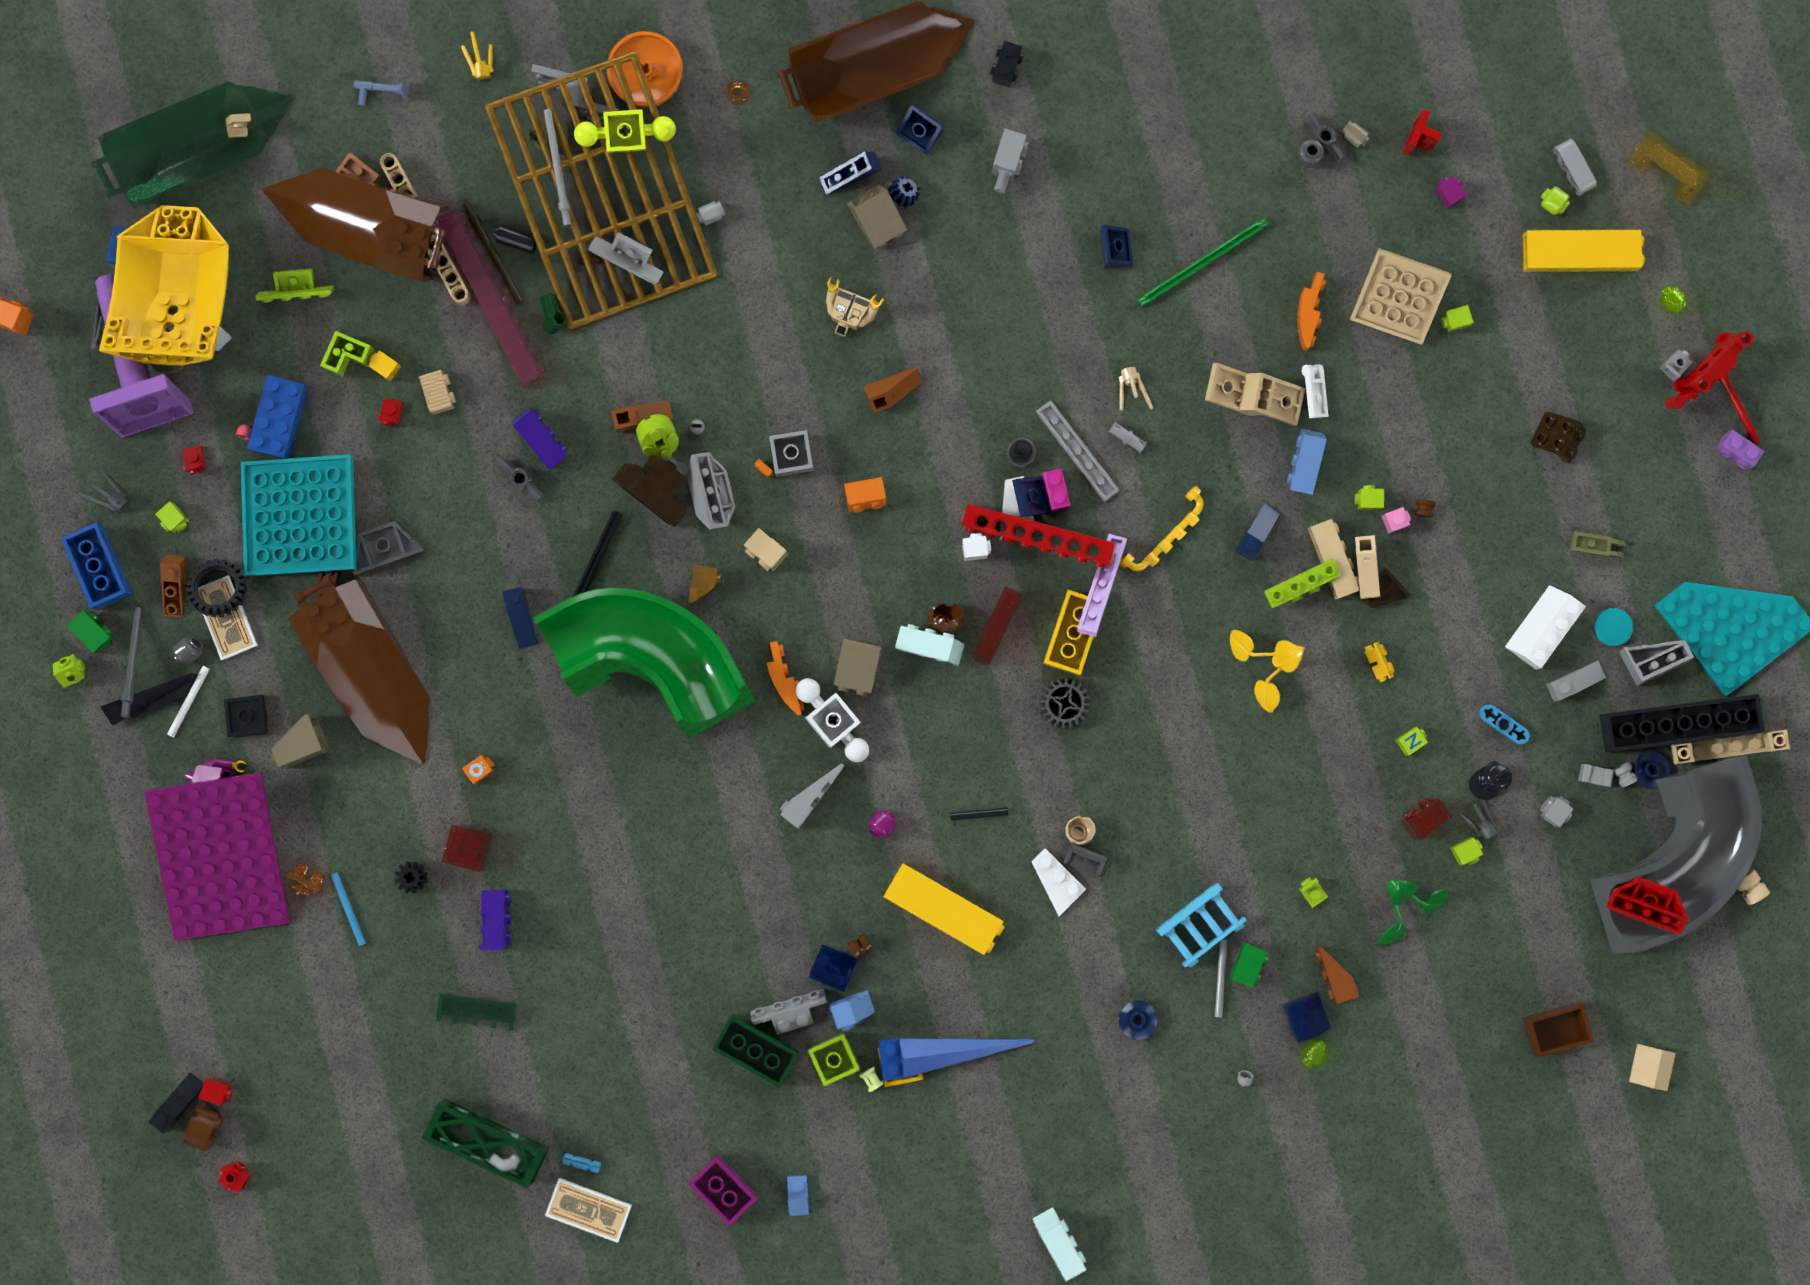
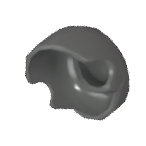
M1024 437L1014 439L1007 449L1008 460L1018 467H1024L1032 463L1036 456L1035 444L1030 439Z

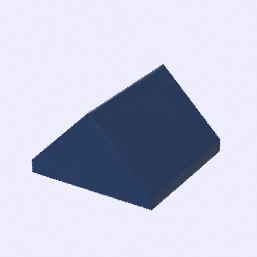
M911 104L896 134L927 155L942 135L944 125L916 105Z
M1103 225L1100 230L1104 269L1133 266L1129 228Z

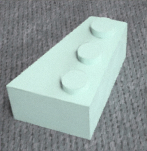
M1052 1207L1034 1217L1033 1221L1065 1281L1084 1272L1086 1268L1083 1263L1086 1262V1259L1081 1251H1076L1075 1247L1078 1245L1072 1235L1068 1236L1067 1231L1069 1229L1064 1220L1060 1221L1054 1208Z

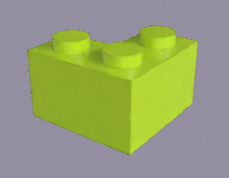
M335 331L320 366L343 377L350 360L368 367L369 360L374 354L375 349L371 345Z

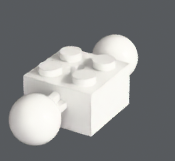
M810 678L801 680L796 686V695L802 702L811 703L815 708L813 712L805 717L808 723L829 748L841 739L846 745L845 755L850 761L861 762L865 760L869 754L867 742L861 738H854L850 733L861 722L837 693H834L824 702L820 697V686L815 680ZM829 716H836V725L828 723Z

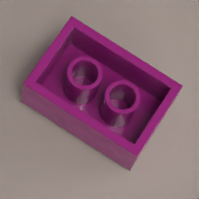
M719 1154L695 1175L688 1184L728 1226L738 1219L759 1196Z

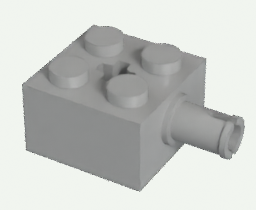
M1004 129L992 169V174L998 175L994 187L995 191L1005 193L1009 179L1014 180L1015 175L1019 176L1023 162L1021 158H1025L1029 143L1026 142L1027 135Z

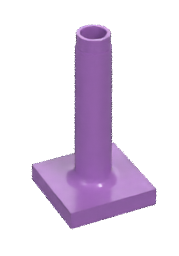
M114 274L101 276L95 281L105 324L112 296ZM114 355L113 358L121 388L89 399L93 413L121 438L194 414L190 399L165 374L151 378L147 364Z

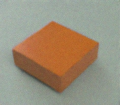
M760 459L755 462V468L767 478H771L774 474L773 470Z

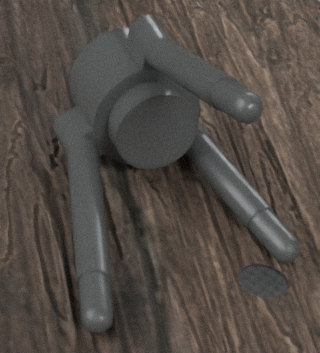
M100 306L96 307L93 338L90 347L98 351L102 340L101 331L104 320L103 316L100 317Z
M106 472L103 473L104 477L118 494L113 493L110 495L95 484H92V487L107 497L110 504L90 495L81 494L82 497L105 506L114 512L123 511L129 503V500L126 499L128 495L122 492Z
M1480 799L1488 820L1485 819L1477 804H1474L1473 806L1482 821L1478 824L1479 829L1463 814L1460 813L1459 817L1475 831L1478 837L1482 836L1484 840H1487L1497 834L1498 831L1495 828L1496 824L1491 817L1486 801Z

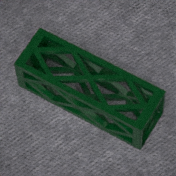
M447 1099L437 1103L421 1138L527 1189L534 1183L549 1150V1147ZM446 1113L453 1115L451 1117H445ZM466 1123L476 1140L460 1142L450 1125ZM443 1125L445 1126V1128L447 1129V1131L449 1132V1134L451 1135V1137H452L453 1140H451V1139L448 1137V1135L446 1134V1132H445L444 1129L442 1128ZM474 1126L478 1128L484 1139L480 1137ZM485 1131L498 1136L499 1138L490 1139ZM512 1145L522 1162H519L514 1170L501 1171L489 1162L493 1155L487 1147H490L493 1153L502 1158L495 1146ZM519 1147H521L524 1150L530 1161L527 1160V1158L525 1157V1155ZM482 1148L486 1156L473 1149ZM521 1170H527L526 1174H524V1173H522V1172H520V1171H521Z

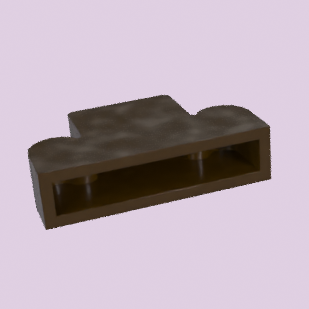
M652 455L643 468L636 464L626 463L621 466L612 479L613 482L670 526L676 527L686 512L685 502L675 498L687 478L676 470L677 466L669 460L666 462L663 458Z

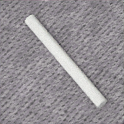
M202 666L167 733L169 736L175 737L210 670L209 668Z

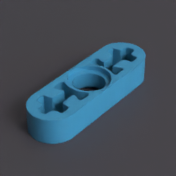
M1484 705L1480 708V719L1515 744H1524L1529 740V731L1495 706ZM1491 709V714L1495 717H1497L1498 714L1500 715V717L1496 719L1495 724L1492 723V721H1494L1495 719H1493L1492 717H1485L1486 713L1484 712V710ZM1502 719H1506L1509 722V727L1506 730H1502L1499 727V722ZM1512 729L1516 732L1523 731L1524 739L1517 740L1515 733L1511 732L1510 735L1508 733Z

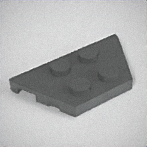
M396 521L358 533V547L356 549L357 570H353V575L356 576L423 553L425 550Z

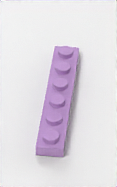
M1108 534L1107 541L1117 544L1111 566L1106 565V568H1097L1077 628V632L1095 637L1127 543V538Z

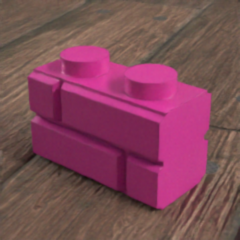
M1062 468L1044 472L1042 477L1050 511L1054 512L1070 508L1071 505L1067 497L1068 493Z

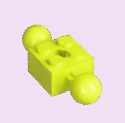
M643 110L603 112L605 127L597 128L591 122H582L576 126L574 137L576 142L584 147L594 145L598 139H606L608 153L645 151V136H654L659 141H668L675 135L676 126L673 120L666 116L656 118L652 124H644ZM623 127H627V129L630 130V133H627V136H624L622 133H620V131L623 130Z

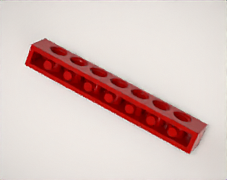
M971 504L966 506L961 525L966 527L965 531L976 534L977 531L984 532V536L995 539V536L1003 537L1002 541L1011 544L1015 540L1021 542L1020 546L1031 549L1033 545L1039 547L1041 552L1050 554L1051 550L1058 552L1057 556L1069 558V555L1076 557V561L1086 564L1088 560L1095 562L1094 566L1106 568V565L1111 566L1117 546L1114 542ZM982 517H987L988 524L985 527H980L979 520ZM1000 522L1006 523V529L1003 532L997 530V525ZM1018 527L1025 529L1022 537H1017L1015 534ZM1038 531L1043 533V539L1040 542L1034 540V534ZM1056 536L1062 539V543L1058 547H1054L1052 544V540ZM1075 541L1080 543V549L1077 552L1071 550V544ZM1093 546L1099 548V554L1095 557H1091L1089 554V550Z

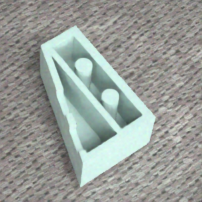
M908 624L907 627H900L895 646L896 649L959 666L964 643L954 639V635L943 633V636L937 635V631L927 628L925 631H920L918 626Z

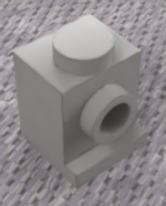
M1677 350L1660 369L1675 381L1693 363L1690 360L1691 355L1685 350ZM1677 360L1682 363V366L1677 364Z

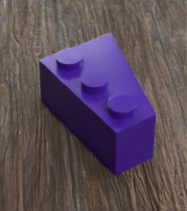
M528 408L511 422L548 470H550L567 457L565 453L567 449L561 441L558 443L553 438L555 434L549 426L544 427L541 423L543 419L537 411L533 413Z
M508 889L481 891L482 926H480V933H483V944H480L479 950H503L509 948V944H512V933L508 931V925L512 923V915L508 913V905H511V894H508Z

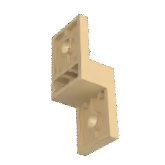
M1213 363L1205 401L1249 416L1264 415L1290 425H1297L1305 388L1264 373H1245L1219 363ZM1225 382L1228 384L1227 392L1224 390ZM1284 397H1285V399H1286V401H1287L1285 407L1283 406V403H1282V400H1283Z

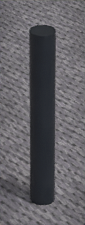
M1008 808L950 813L952 821L1008 815Z

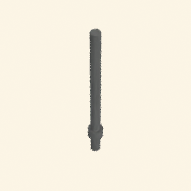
M135 607L125 688L121 696V702L123 703L121 717L129 718L130 706L134 698L132 690L143 610L141 607Z

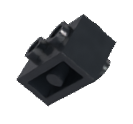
M1004 41L1003 46L998 47L996 53L998 61L997 64L993 63L990 75H993V83L1010 88L1011 83L1016 82L1019 72L1016 71L1017 64L1021 65L1024 53H1021L1022 46Z

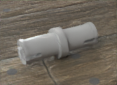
M1117 422L1109 430V433L1121 439L1123 444L1127 443L1140 453L1147 444V442L1135 436L1133 431L1126 430Z

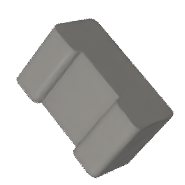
M1581 764L1578 781L1611 787L1614 770Z

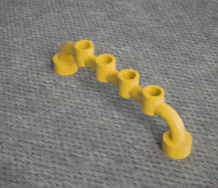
M1195 485L1185 495L1189 501L1195 500L1196 507L1141 563L1135 564L1132 562L1134 557L1128 553L1121 559L1120 566L1123 569L1128 567L1132 571H1142L1149 565L1151 567L1155 566L1160 560L1157 556L1162 551L1165 554L1169 552L1173 547L1171 542L1175 538L1179 541L1187 533L1184 529L1188 525L1193 527L1200 520L1198 515L1203 510L1204 505L1203 499L1199 494L1201 490Z

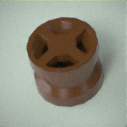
M1417 499V510L1414 511V515L1433 518L1434 513L1432 509L1435 507L1436 502Z

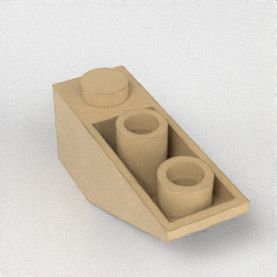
M1375 535L1355 537L1361 599L1380 597Z

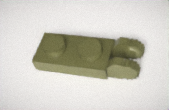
M1573 531L1569 551L1623 558L1624 553L1610 551L1611 545L1622 547L1625 546L1626 542L1612 539V537Z

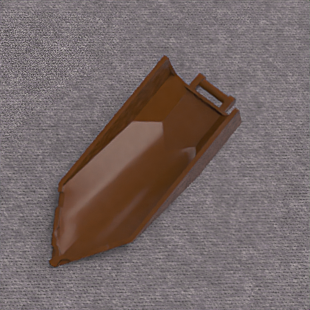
M916 1L789 47V68L777 72L789 102L787 105L789 109L803 105L815 122L830 119L940 76L946 70L945 66L948 61L953 59L967 37L968 27L974 26V20L962 17L958 13L935 6L930 7L924 5L923 2ZM789 74L792 75V78L794 80L800 98L799 100L795 99L791 84L787 76Z
M326 168L302 174L277 184L266 186L263 189L264 194H266L273 205L307 243L365 265L421 282L430 281L433 277L424 274V265L438 268L439 266L438 258L443 238L447 235V230L435 227L434 224L440 213L450 210L448 205ZM432 233H435L436 238L430 259H428L426 256Z
M329 575L322 577L323 580L301 593L298 591L293 594L301 608L290 616L288 620L317 670L362 736L419 764H423L426 761L425 748L427 747L428 705L430 704V697L364 583L355 579L336 587ZM326 586L329 588L330 591L308 604L306 603L305 599Z

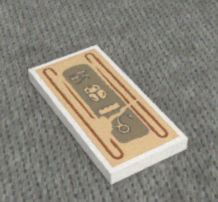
M227 575L198 587V595L206 604L219 605L228 601L234 595L236 588L231 576ZM242 605L238 606L237 611H231L232 614H224V617L216 616L214 618L203 614L221 660L258 646Z
M559 1178L545 1216L618 1243L632 1204Z

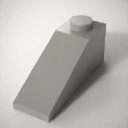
M1595 661L1547 683L1546 686L1553 701H1560L1605 679L1606 676L1599 661Z

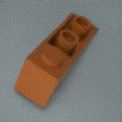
M914 367L863 387L873 413L895 405L922 384L918 368Z
M669 401L630 406L611 411L615 430L618 433L637 429L638 424L643 419L647 420L654 414L665 415L670 420H674Z
M167 555L160 563L163 616L183 618L187 577L186 556Z
M1316 947L1315 957L1318 964H1322L1323 970L1321 975L1323 981L1328 982L1329 989H1327V994L1330 1001L1333 1000L1334 1003L1339 1004L1358 998L1359 995L1354 979L1322 947Z

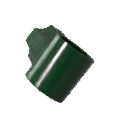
M549 293L541 296L539 299L545 316L543 328L548 334L553 335L567 324V317L560 311L555 294Z

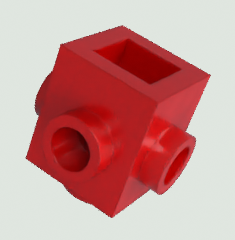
M233 1161L222 1167L219 1172L221 1176L218 1182L222 1184L221 1186L224 1189L239 1193L243 1191L253 1174L246 1170L244 1164Z

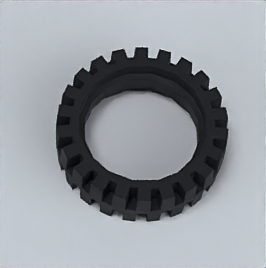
M214 559V562L207 560L206 564L203 565L201 563L198 569L195 567L192 570L193 574H190L188 577V588L186 589L191 603L200 613L214 618L216 616L224 617V614H232L231 611H237L238 606L243 604V599L246 598L245 592H247L246 581L241 571L233 563H228L223 559L221 561ZM220 571L232 576L235 580L236 589L234 595L228 601L219 605H210L200 599L198 587L205 576Z

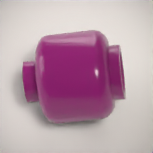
M888 810L885 812L877 811L868 822V831L877 839L888 838L896 828L894 814Z

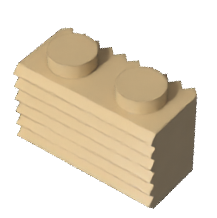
M442 370L419 376L428 409L432 415L454 409L453 403H456L454 393L449 392L448 385H451L448 374H444Z

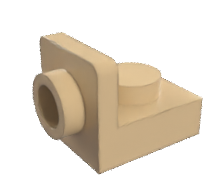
M250 113L233 114L225 119L229 138L246 137L248 135L246 124L251 121Z

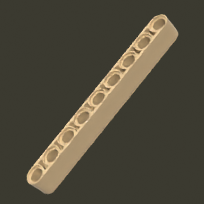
M391 153L384 154L380 159V164L393 189L418 196L398 159ZM389 161H395L392 167H386ZM398 177H403V181L400 184L395 183ZM432 233L428 248V254L430 257L432 253L430 246L432 243L435 242V233ZM442 242L438 262L442 259H447L448 261L445 266H438L436 269L452 299L459 305H466L471 300L470 292ZM451 275H456V280L453 283H449L448 278ZM459 292H465L463 299H457Z

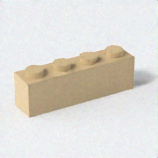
M1330 519L1308 528L1321 564L1334 559L1341 573V576L1328 582L1335 600L1360 591L1359 579L1352 572L1354 568L1353 563L1345 554L1347 550L1343 540L1340 541L1338 536L1340 531L1337 523H1333V520Z

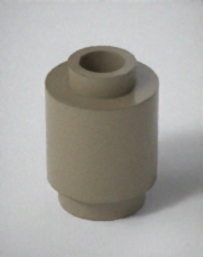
M1349 121L1341 131V134L1344 135L1343 138L1356 148L1359 146L1364 147L1370 139L1368 137L1369 132L1356 122Z

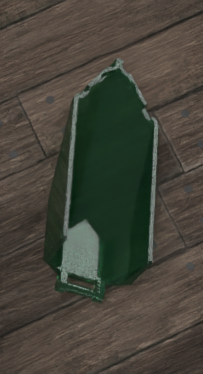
M225 82L102 134L98 137L104 157L91 162V165L98 172L107 190V197L111 198L123 193L133 209L261 154L265 149L267 141L272 137L284 117L288 102L293 101V97L290 94L285 95L276 91ZM250 113L251 121L246 124L248 135L246 137L229 138L225 119L233 114ZM108 163L119 188L114 189L102 164Z

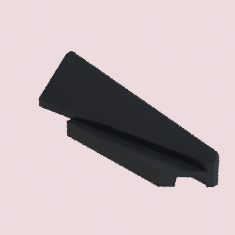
M189 673L133 694L134 698L130 706L129 716L136 718L186 698L194 679H196V673ZM121 699L101 706V710L112 725H116L126 719L121 717L123 704Z

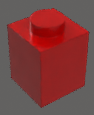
M213 1078L205 1079L199 1099L218 1105L226 1104V1101L229 1102L233 1091L230 1090L232 1085Z

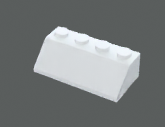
M1549 585L1505 647L1534 669H1541L1586 606L1571 595Z

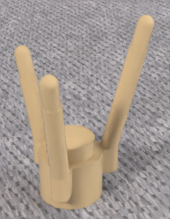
M1136 367L1122 369V376L1119 377L1120 411L1123 410L1124 383L1126 386L1131 385L1135 398L1138 397L1135 386L1138 383L1149 408L1153 409L1150 398L1140 379V374L1136 372Z

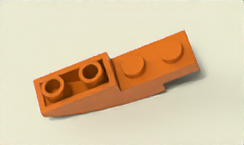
M1318 271L1314 276L1311 288H1303L1298 306V333L1302 348L1305 351L1314 346L1316 336L1313 335L1315 329H1319L1322 318H1319L1321 312L1314 309L1318 308L1320 302L1318 294L1319 291H1323L1326 280H1323L1325 274Z
M778 641L770 642L774 661L767 663V667L773 684L784 702L800 716L805 708L804 703L796 695V686L799 681H795L794 677L786 678L789 671L787 663L783 664L781 656H785L783 645H779Z

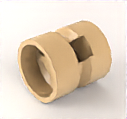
M1755 869L1748 871L1737 888L1738 891L1743 892L1742 897L1747 905L1757 903L1770 893L1766 885L1759 882L1761 878Z

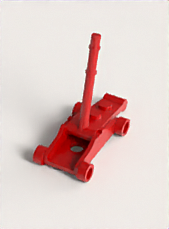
M1747 331L1732 335L1730 333H1720L1717 335L1716 347L1686 378L1675 380L1673 386L1679 394L1675 397L1667 398L1665 406L1669 409H1681L1684 407L1685 402L1696 399L1699 393L1707 392L1714 386L1715 382L1719 381L1724 386L1736 409L1738 417L1748 433V437H1750L1753 444L1761 442L1757 431L1748 417V413L1745 411L1728 377L1730 371L1736 367V359L1742 349L1753 343V335Z

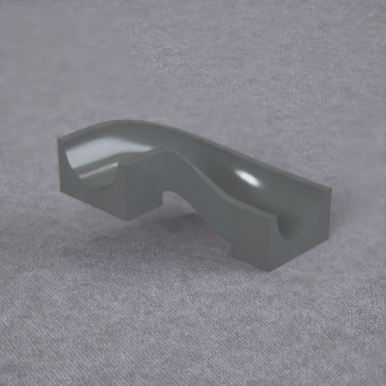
M1747 755L1714 761L1657 780L1667 816L1676 817L1675 829L1670 838L1657 851L1641 862L1629 868L1619 869L1590 879L1612 954L1642 952L1690 933L1719 911L1740 886L1756 855L1762 828L1761 803ZM1637 877H1642L1675 889L1688 916L1681 935L1606 908L1613 890Z

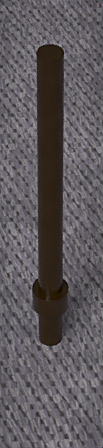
M470 202L465 203L463 207L469 216L470 224L478 232L516 303H522L524 300L483 228L480 216L475 213Z

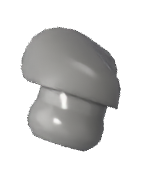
M495 1153L489 1160L491 1164L501 1171L514 1170L520 1161L515 1155L503 1160Z

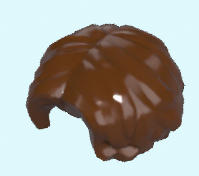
M937 603L933 605L927 614L930 620L928 623L941 633L955 632L964 623L963 609L957 603L951 607L946 606L945 603Z

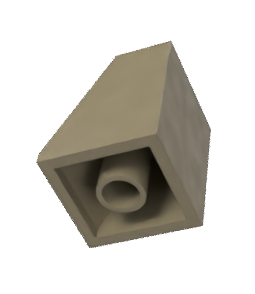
M880 185L847 203L873 248L877 247L879 249L887 245V241L892 238H900L904 235L903 232L907 230L887 189Z
M843 638L834 686H838L837 690L848 692L851 689L855 690L857 695L867 697L868 693L872 694L882 648Z
M304 715L271 749L273 753L271 754V759L274 765L288 768L330 751L317 715Z

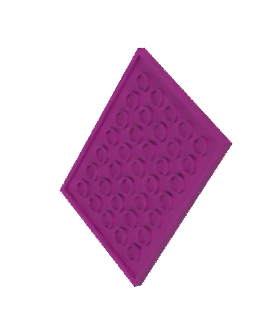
M262 772L144 791L174 941L290 923L289 909Z

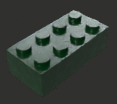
M733 1013L712 1048L715 1052L778 1088L782 1085L800 1052Z

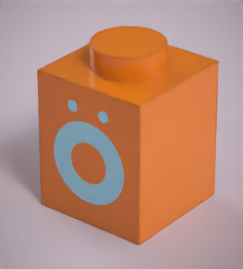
M480 755L462 769L472 784H477L495 771L492 768L495 765L489 756Z

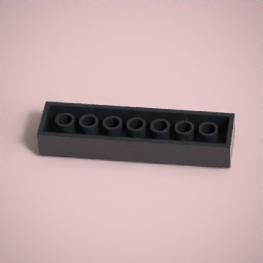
M1759 694L1600 714L1605 753L1765 732Z

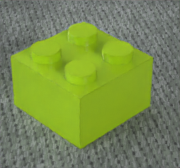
M844 1032L808 1049L824 1086L860 1070V1066Z

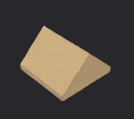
M1637 1044L1629 1082L1668 1091L1676 1053Z

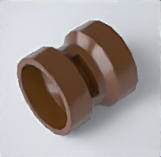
M864 933L857 940L848 942V946L856 959L862 957L863 953H869L874 950Z

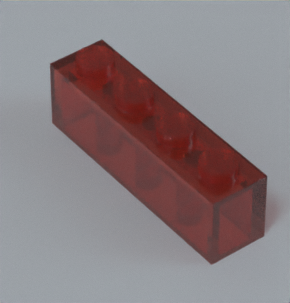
M1004 588L972 658L990 665L1022 594L1010 588Z

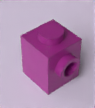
M1455 176L1451 179L1448 177L1438 182L1439 186L1435 190L1447 209L1467 196L1463 190V183L1459 179L1457 180Z

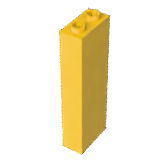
M1527 230L1523 234L1524 272L1638 271L1645 263V256L1642 254L1644 236H1642L1641 230Z
M902 863L883 896L983 955L986 952H991L995 945L992 942L996 935L1000 936L1005 927L1002 925L1003 920Z

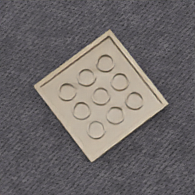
M1378 248L1350 320L1422 345L1449 283L1451 273Z

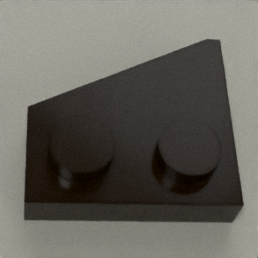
M1385 568L1379 573L1380 597L1365 598L1362 601L1369 608L1410 597L1411 594Z

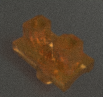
M298 863L294 870L289 871L287 877L300 883L299 885L294 882L292 888L297 890L295 896L299 898L302 894L310 896L312 891L306 889V887L316 892H322L325 875L315 871L311 879L305 877L309 867L302 863Z

